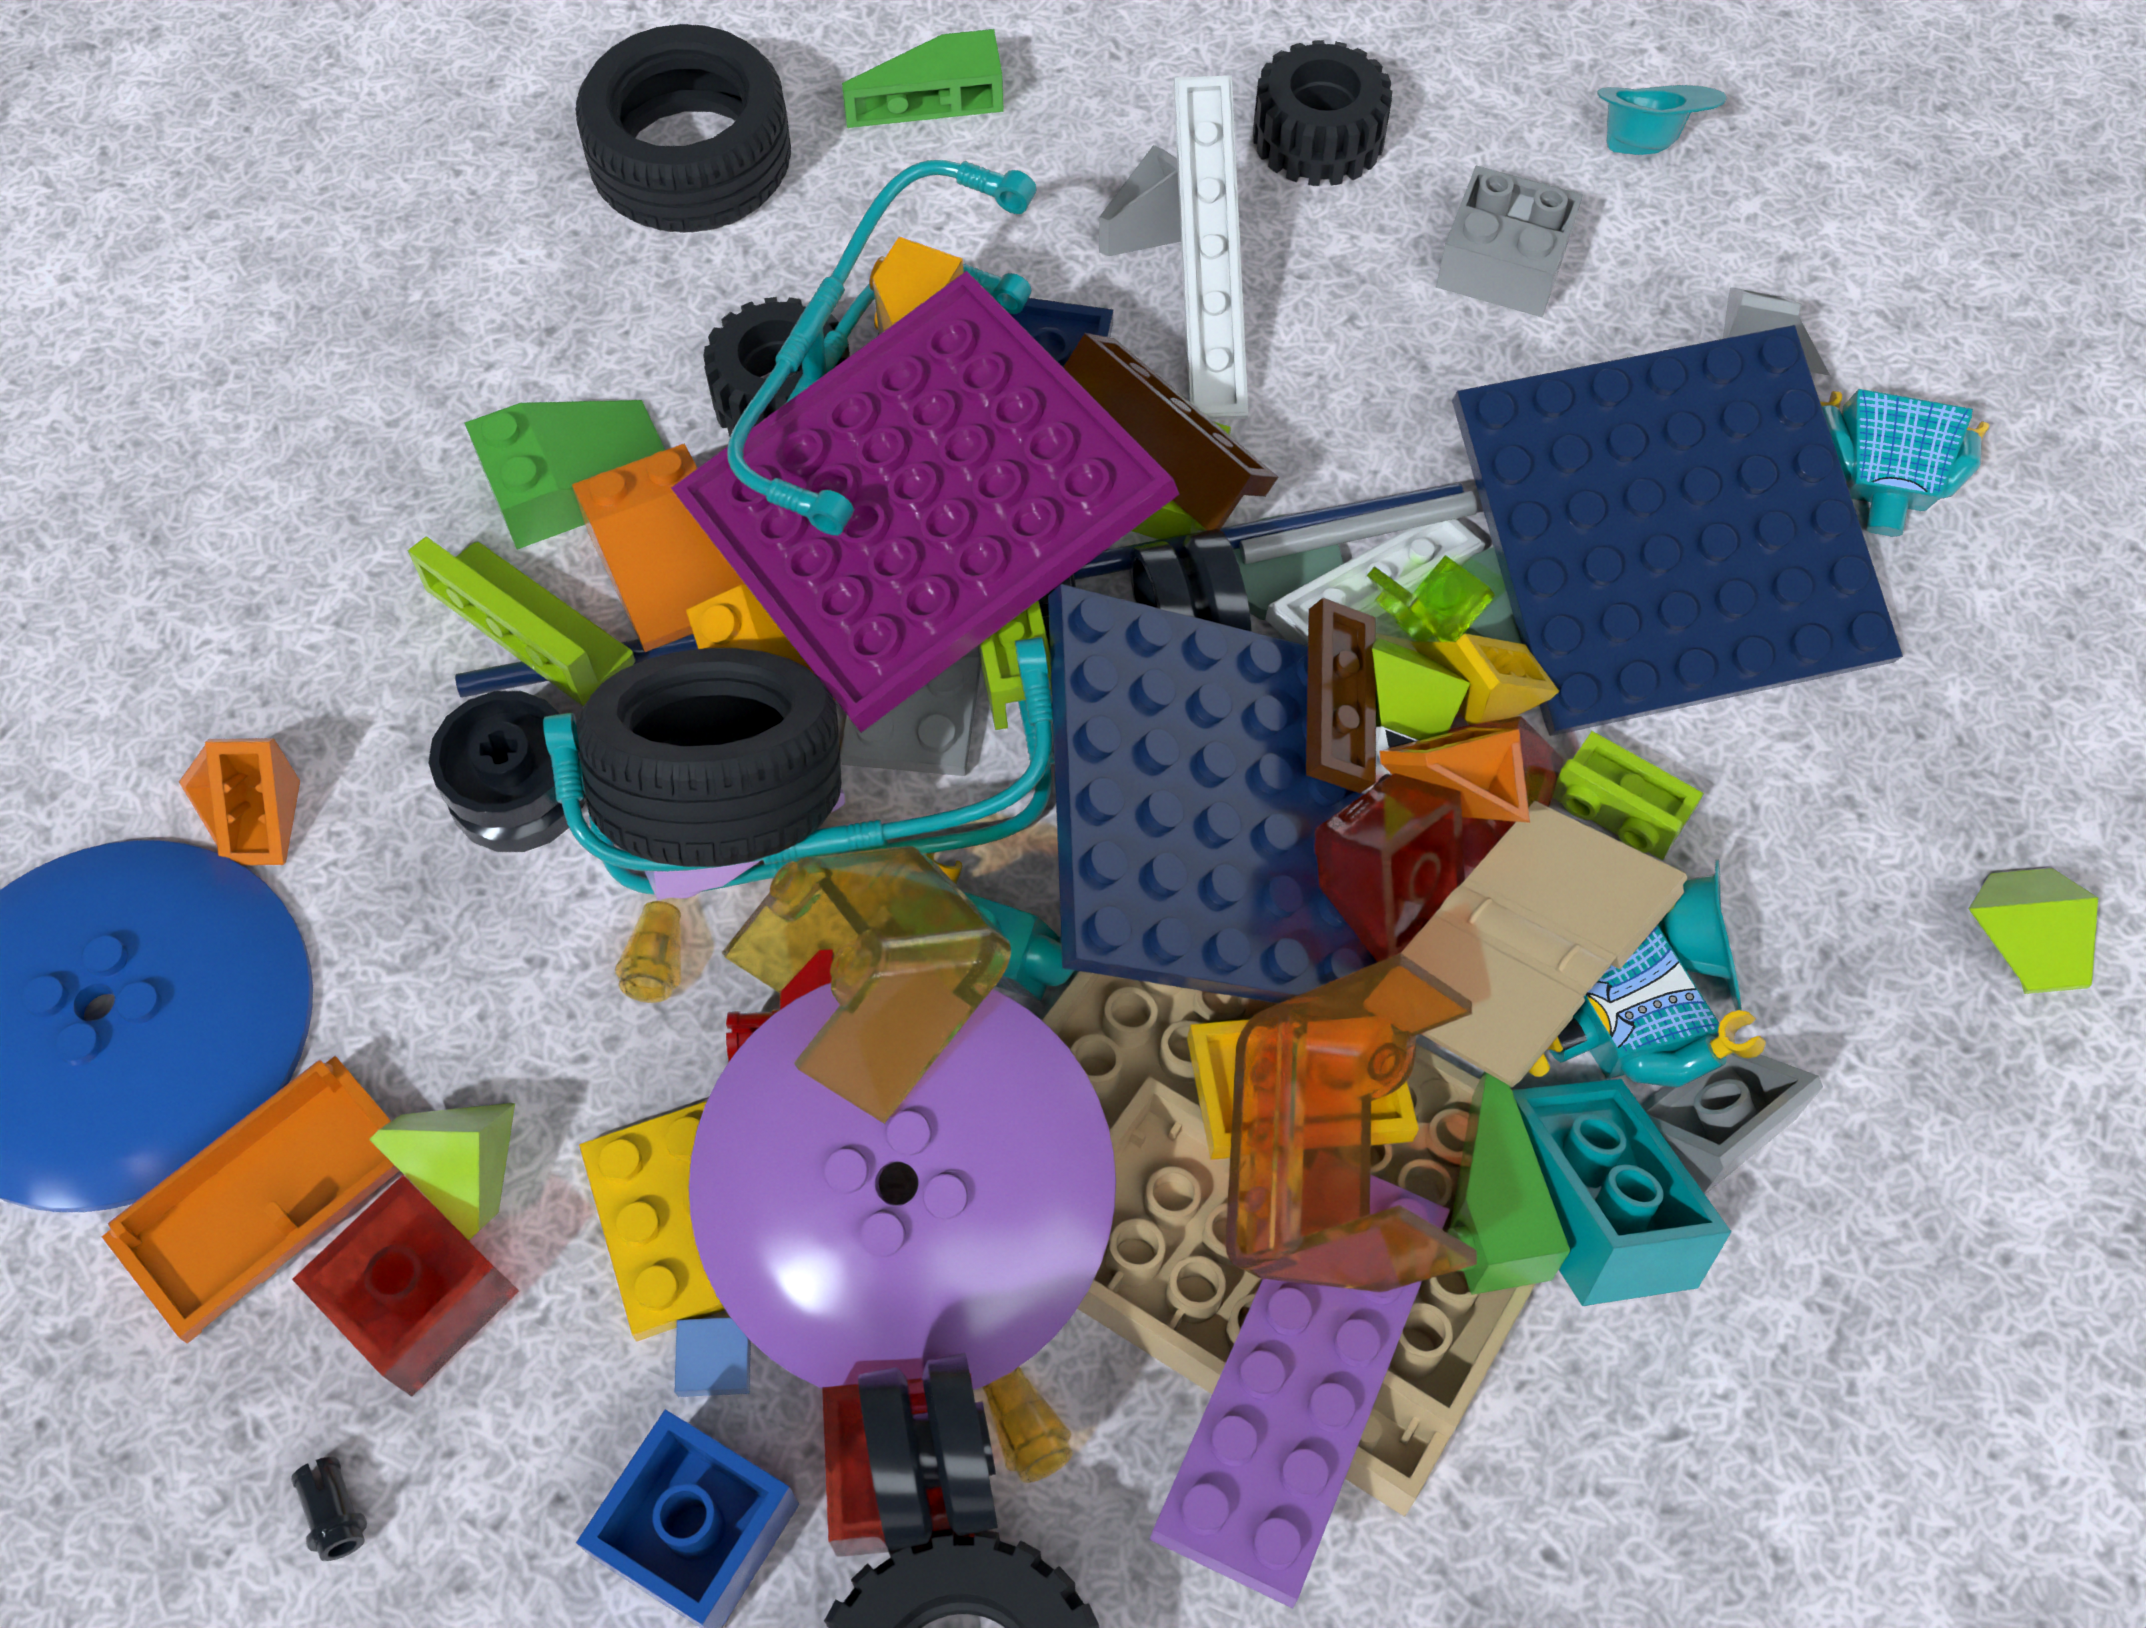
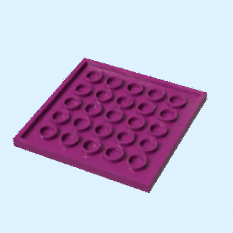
M967 271L754 426L746 440L743 451L744 460L759 475L771 481L779 478L817 494L822 490L835 491L848 499L854 511L841 534L829 535L818 530L807 517L769 503L766 499L767 496L754 491L742 483L735 476L728 463V446L671 487L685 508L814 674L825 685L860 733L1179 495L1174 479Z

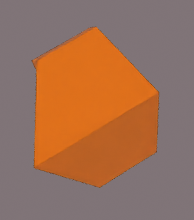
M1471 727L1379 751L1381 764L1434 815L1530 823L1519 729Z
M274 738L208 739L205 741V746L179 780V783L216 843L218 856L228 857L240 865H284L287 860L300 787V779Z

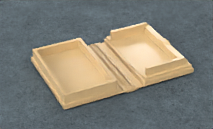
M1534 801L1528 808L1530 823L1516 822L1464 882L1452 891L1441 908L1363 995L1365 1002L1512 1088L1522 1080L1573 1019V1015L1585 1002L1584 996L1592 989L1611 965L1618 969L1622 968L1683 895V884L1687 880L1686 873L1537 801Z

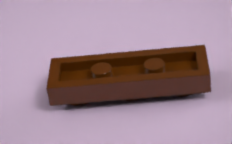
M1322 598L1309 608L1306 775L1361 794L1376 783V677L1372 652L1373 644L1376 641V617Z

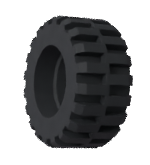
M952 1528L932 1531V1540L928 1541V1543L888 1551L890 1558L875 1569L867 1563L851 1579L854 1589L843 1603L835 1599L824 1619L828 1628H922L939 1618L957 1614H970L988 1618L1004 1628H1099V1623L1090 1604H1084L1075 1591V1582L1060 1566L1053 1569L1041 1559V1551L1021 1540L1017 1546L1000 1541L999 1532L986 1530L976 1532L974 1537H957Z

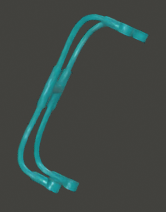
M927 160L904 169L882 189L859 223L830 277L823 279L817 292H815L775 359L776 366L751 400L732 431L727 449L728 463L735 476L742 483L754 491L767 496L766 499L769 503L807 517L814 527L826 534L839 535L843 532L854 511L852 504L843 495L831 490H822L817 494L779 478L771 481L753 471L746 464L743 451L753 426L782 386L789 373L797 371L801 362L803 375L787 402L837 365L848 346V336L860 317L875 299L874 291L870 289V285L868 284L862 290L836 329L828 332L825 338L823 327L844 294L845 288L843 285L875 226L891 202L903 189L914 181L927 176H948L956 178V182L959 185L994 197L998 205L1009 213L1022 214L1027 210L1037 191L1035 182L1027 174L1018 170H1010L1003 175L968 161H963L960 164L947 160ZM963 264L964 272L967 271L1008 313L1018 314L1022 311L1032 292L1027 280L1014 273H1006L999 277Z
M1042 637L1015 641L1018 667L1026 699L1018 701L1026 736L1025 740L1027 742L1030 765L1014 784L988 799L951 811L883 824L880 819H877L875 821L871 820L817 829L804 841L780 853L751 861L763 860L764 864L752 866L724 886L704 891L772 878L775 879V882L883 865L884 863L890 864L892 858L962 849L998 841L1014 835L1032 824L1043 812L1049 800L1052 786L1051 765L1055 762L1052 752V696L1049 689L1048 668ZM573 713L544 717V735L552 761L556 800L562 803L567 824L575 839L590 854L603 861L607 871L617 882L628 889L655 895L648 878L636 875L628 869L668 872L716 868L683 867L656 863L640 858L625 850L614 847V843L598 829L591 820L590 815L591 827L589 828L579 803L584 798L583 790L585 793L581 760L579 762L578 756L580 750L575 716ZM1035 787L1033 798L1028 806L1016 816L999 824L955 834L892 843L887 841L888 839L955 827L985 818L1015 804Z

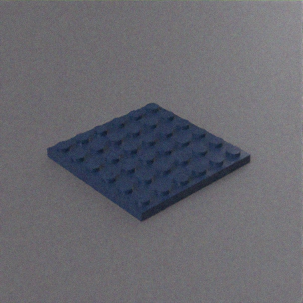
M1795 325L1458 390L1454 395L1452 404L1521 643L1527 646L1559 690L1552 699L1539 705L1549 736L1890 664L1903 657Z
M1060 584L1048 596L1062 968L1334 1013L1377 1009L1365 1002L1363 995L1416 936L1402 807L1365 793L1360 794L1306 775L1308 646ZM1391 1017L1392 1022L1401 1023Z

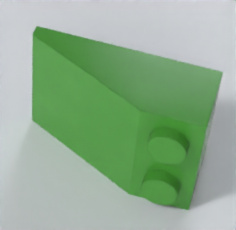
M642 400L525 402L464 422L480 465L517 550L585 525L572 484L665 450Z

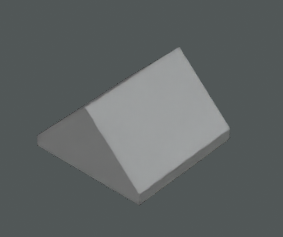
M1731 1053L1726 1056L1727 1062L1725 1065L1682 1087L1664 1086L1641 1106L1698 1186L1706 1194L1799 1117L1823 1088L1818 1075L1761 1054L1747 1059Z

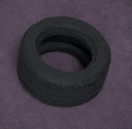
M677 24L655 27L634 34L612 46L595 62L579 88L575 108L576 120L591 179L598 193L614 210L643 226L666 232L693 233L729 225L758 209L780 186L789 168L791 143L786 105L779 75L772 63L769 62V59L761 54L757 48L728 31L705 25ZM681 112H713L735 121L731 126L713 138L686 146H658L635 139L640 131L658 119Z
M703 648L674 652L644 660L622 669L605 680L590 696L581 711L577 723L584 789L591 820L615 845L634 856L656 863L683 867H719L751 862L780 853L804 841L821 827L840 797L842 781L836 702L821 680L807 667L779 655L739 648Z

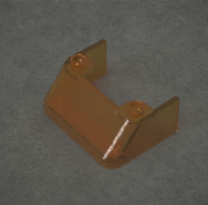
M1399 953L1264 1009L1255 1014L1246 1023L1239 1035L1235 1055L1225 1242L1226 1253L1232 1264L1261 1279L1378 1293L1477 1265V1250L1401 1205L1370 1214L1371 1101L1392 1094L1409 1079L1416 1058L1417 1035L1471 1015L1472 1001L1402 953Z

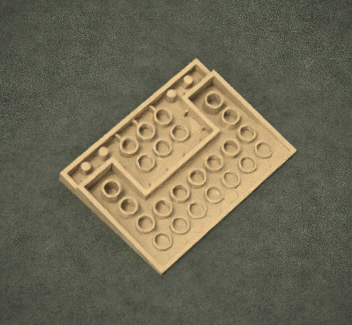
M1079 971L1042 1021L1070 1049L1086 1072L1100 1100L1108 1123L1114 1150L1116 1172L1114 1216L1102 1263L1090 1289L1077 1308L1086 1315L1213 1394L1318 1151L1450 1209L1345 1477L1346 1480L1405 1517L1535 1284L1471 1295L1464 1271H1457L1449 1256L1447 1233L1451 1225L1471 1100L1480 1079L1394 1031L1419 1126L1413 1142L1210 1160L1187 1041L1190 1024L1334 1012Z

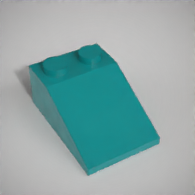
M1622 1079L1512 1090L1570 1248V1253L1559 1268V1271L1581 1306L1698 1289L1732 1231Z

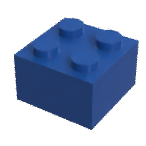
M665 1409L576 1541V1544L594 1560L697 1627L723 1628L800 1504L790 1486Z

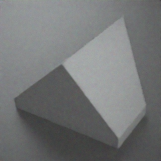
M1154 145L1151 147L1099 216V253L1113 256L1181 242L1176 157L1162 148Z
M1730 287L1723 339L1795 325L1810 372L1831 376L1799 317L1801 303L1786 297Z

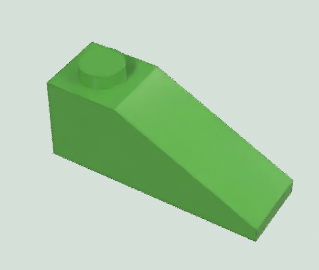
M988 29L941 34L843 82L842 90L847 128L1004 112L1003 79L995 30Z
M1485 1071L1471 1100L1451 1225L1447 1233V1246L1451 1262L1457 1271H1464L1471 1295L1552 1281L1570 1253L1569 1245L1512 1089L1509 1085Z

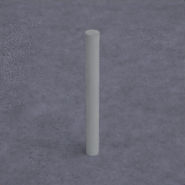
M1468 491L1242 540L1239 542L1240 553L1243 563L1250 564L1471 516L1477 513L1476 499L1473 492Z

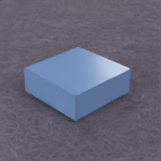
M731 1318L677 1320L674 1388L678 1397L750 1394L751 1341Z

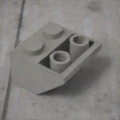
M1476 165L1444 246L1436 288L1543 317L1583 194Z

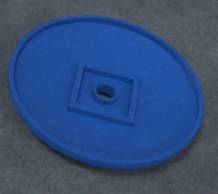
M133 840L85 848L58 857L34 868L0 890L1 1200L30 1209L51 1212H92L133 1204L290 1082L301 1058L311 1021L313 1007L311 963L305 942L295 920L280 898L249 869L228 857L218 856V853L205 848L170 841ZM110 994L115 996L114 1005L107 1015L95 1021L84 1020L85 1010L92 1000L101 995Z

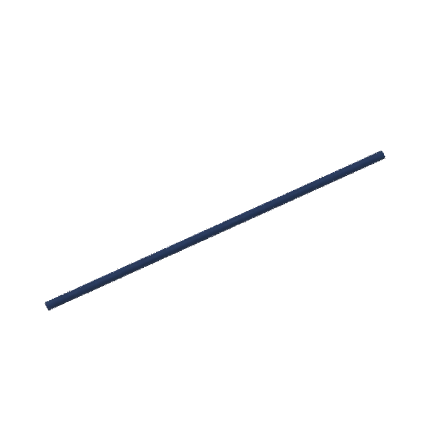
M1458 482L1223 527L1220 531L1224 532L1233 550L1240 549L1239 542L1242 540L1464 493L1462 484ZM1190 534L1107 549L1075 572L1074 579L1078 580L1130 570V553L1133 548L1159 541H1165L1170 544L1180 557L1183 541ZM694 634L647 652L644 651L639 639L621 642L632 650L635 658L633 665L650 658L674 652L698 649ZM522 661L455 674L456 686L461 698L548 681Z

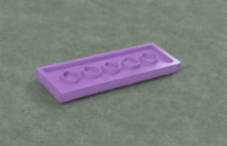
M1318 1151L1149 1540L1293 1609L1307 1578L1450 1209Z

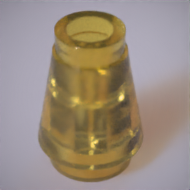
M652 901L646 903L642 908V913L615 967V973L619 978V988L622 993L631 999L646 1003L665 1001L671 996L672 990L678 987L681 982V912L676 906L663 901Z
M1020 1367L982 1387L987 1397V1403L1006 1469L1016 1471L1022 1482L1031 1483L1052 1475L1068 1463L1073 1455V1451L1068 1443L1071 1431L1030 1380L1025 1377Z

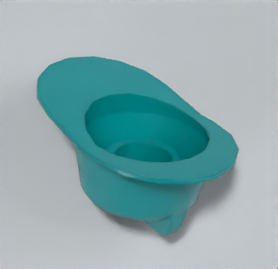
M1670 85L1640 89L1606 87L1597 91L1599 98L1608 102L1606 140L1608 148L1615 153L1633 155L1655 154L1669 148L1680 137L1692 112L1711 110L1722 106L1727 101V96L1724 92L1715 88L1695 85Z
M1716 859L1715 873L1687 879L1683 884V895L1678 899L1674 908L1657 925L1686 971L1727 979L1730 995L1737 1011L1742 1009L1730 943L1721 912L1719 859Z

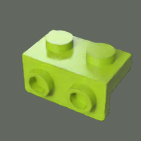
M1591 731L1574 758L1568 759L1561 769L1550 797L1562 803L1564 808L1572 815L1583 820L1594 821L1618 835L1624 844L1641 852H1648L1663 861L1695 811L1704 793Z

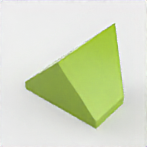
M1376 637L1372 647L1376 677V727L1382 726L1419 741L1447 734L1471 683L1422 653Z
M2053 868L1990 873L1968 909L2020 979L2024 994L2088 989L2092 985L2098 897Z
M515 1103L401 1114L379 1129L369 1140L470 1240L499 1213Z

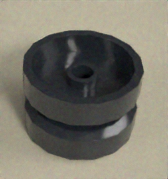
M1212 529L1187 535L1180 549V557L1176 550L1165 541L1133 548L1130 553V575L1135 603L1252 632L1248 599L1242 574L1233 548L1224 532L1219 529Z
M493 691L464 702L445 717L433 736L428 764L435 786L443 801L447 804L456 826L473 843L496 852H526L551 843L569 829L562 803L556 800L552 761L547 749L543 726L544 717L560 715V713L547 700L523 691ZM583 790L584 798H583L581 801H579L581 809L583 808V806H584V804H585V798H586V795H585V793H584V790Z
M966 1353L927 1360L922 1372V1380L928 1411L914 1414L907 1377L897 1367L858 1375L860 1403L870 1467L888 1551L928 1543L933 1531L928 1490L942 1488L948 1523L958 1536L998 1528L989 1476L996 1475L983 1401L975 1402Z

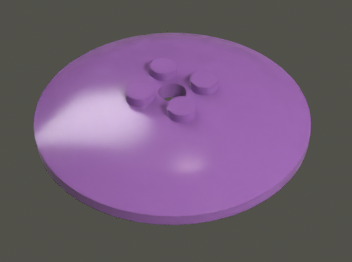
M909 969L873 971L846 977L821 986L795 999L772 1015L752 1033L733 1055L718 1078L706 1102L696 1131L689 1178L690 1216L695 1243L703 1268L716 1296L731 1319L747 1338L771 1360L793 1375L819 1388L855 1399H860L858 1375L897 1367L907 1377L912 1403L926 1402L922 1372L927 1360L966 1353L972 1387L975 1390L1015 1370L1037 1354L1057 1335L1082 1302L1102 1263L1111 1233L1116 1194L1114 1150L1108 1123L1100 1100L1084 1069L1053 1030L1024 1006L981 983L946 973ZM894 1162L908 1164L914 1169L918 1177V1189L915 1196L903 1205H895L888 1202L882 1196L879 1189V1178L882 1171Z

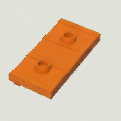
M336 1056L326 1063L319 1059L108 1223L111 1229L101 1237L176 1335L188 1344L203 1332L202 1329L258 1284L264 1283L284 1263L330 1226L336 1225L349 1214L350 1210L400 1171L369 1140L391 1120Z

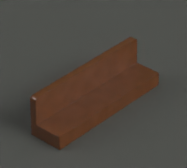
M1084 333L1063 368L1174 479L1179 495L1173 501L1207 531L1212 529L1220 530L1244 495L1266 497L1279 478L1274 472L1115 338Z

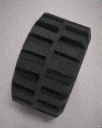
M1314 40L1312 45L1305 46L1303 43L1291 45L1290 52L1281 50L1273 56L1272 63L1264 65L1257 85L1253 143L1257 144V153L1261 160L1269 158L1268 167L1271 170L1279 173L1282 169H1285L1287 171L1286 179L1296 183L1299 177L1309 178L1308 185L1319 186L1320 179H1329L1330 185L1333 186L1342 184L1343 176L1348 175L1351 180L1361 177L1363 167L1371 170L1377 163V158L1382 155L1393 91L1390 90L1391 80L1389 75L1382 73L1383 66L1376 59H1367V52L1359 48L1354 50L1346 48V43L1336 41L1335 45L1325 44L1324 40Z
M777 297L764 298L765 303L754 305L751 301L741 305L742 312L738 314L729 312L721 319L723 328L714 327L709 334L710 345L704 347V368L717 421L721 428L728 429L729 437L739 418L766 381L765 378L761 377L772 372L776 366L775 359L806 308L802 306L801 299L789 297L787 302H778ZM832 314L823 327L824 338L828 332L834 331L839 324V321ZM849 344L837 365L850 357ZM802 362L797 370L799 372L786 378L754 426L787 402L803 375Z

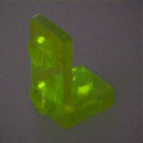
M1446 555L1413 594L1375 566L1366 575L1380 591V594L1375 598V602L1397 620L1395 623L1415 641H1428L1431 638L1435 642H1456L1496 596L1488 585Z

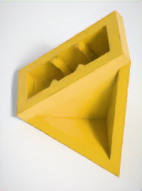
M1464 634L1456 642L1410 641L1417 652L1428 656L1471 683L1459 708V712L1470 727L1493 728L1552 699L1559 692L1525 644L1471 634Z

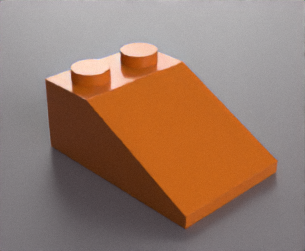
M685 443L572 484L588 534L645 652L693 634L686 609L745 584L671 489V487L697 469Z

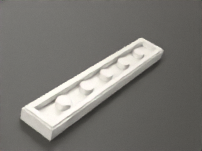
M1232 75L1176 77L1173 87L1189 402L1211 420L1247 419L1248 395Z

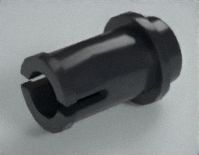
M324 1457L316 1460L324 1483L322 1490L317 1489L308 1463L293 1473L291 1482L297 1490L311 1531L306 1536L307 1548L310 1551L318 1552L320 1560L333 1561L355 1552L364 1544L365 1539L362 1532L367 1527V1521L362 1513H355L340 1471L341 1465L336 1457Z

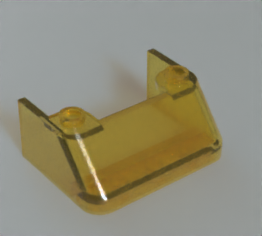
M904 846L804 857L797 862H788L774 876L768 895L722 951L726 959L780 993L818 950L833 949L835 958L830 969L832 977L831 992L840 1006L796 1059L794 1064L804 1074L885 1124L1001 979L1010 960L1011 945L1008 939L934 861L915 847Z

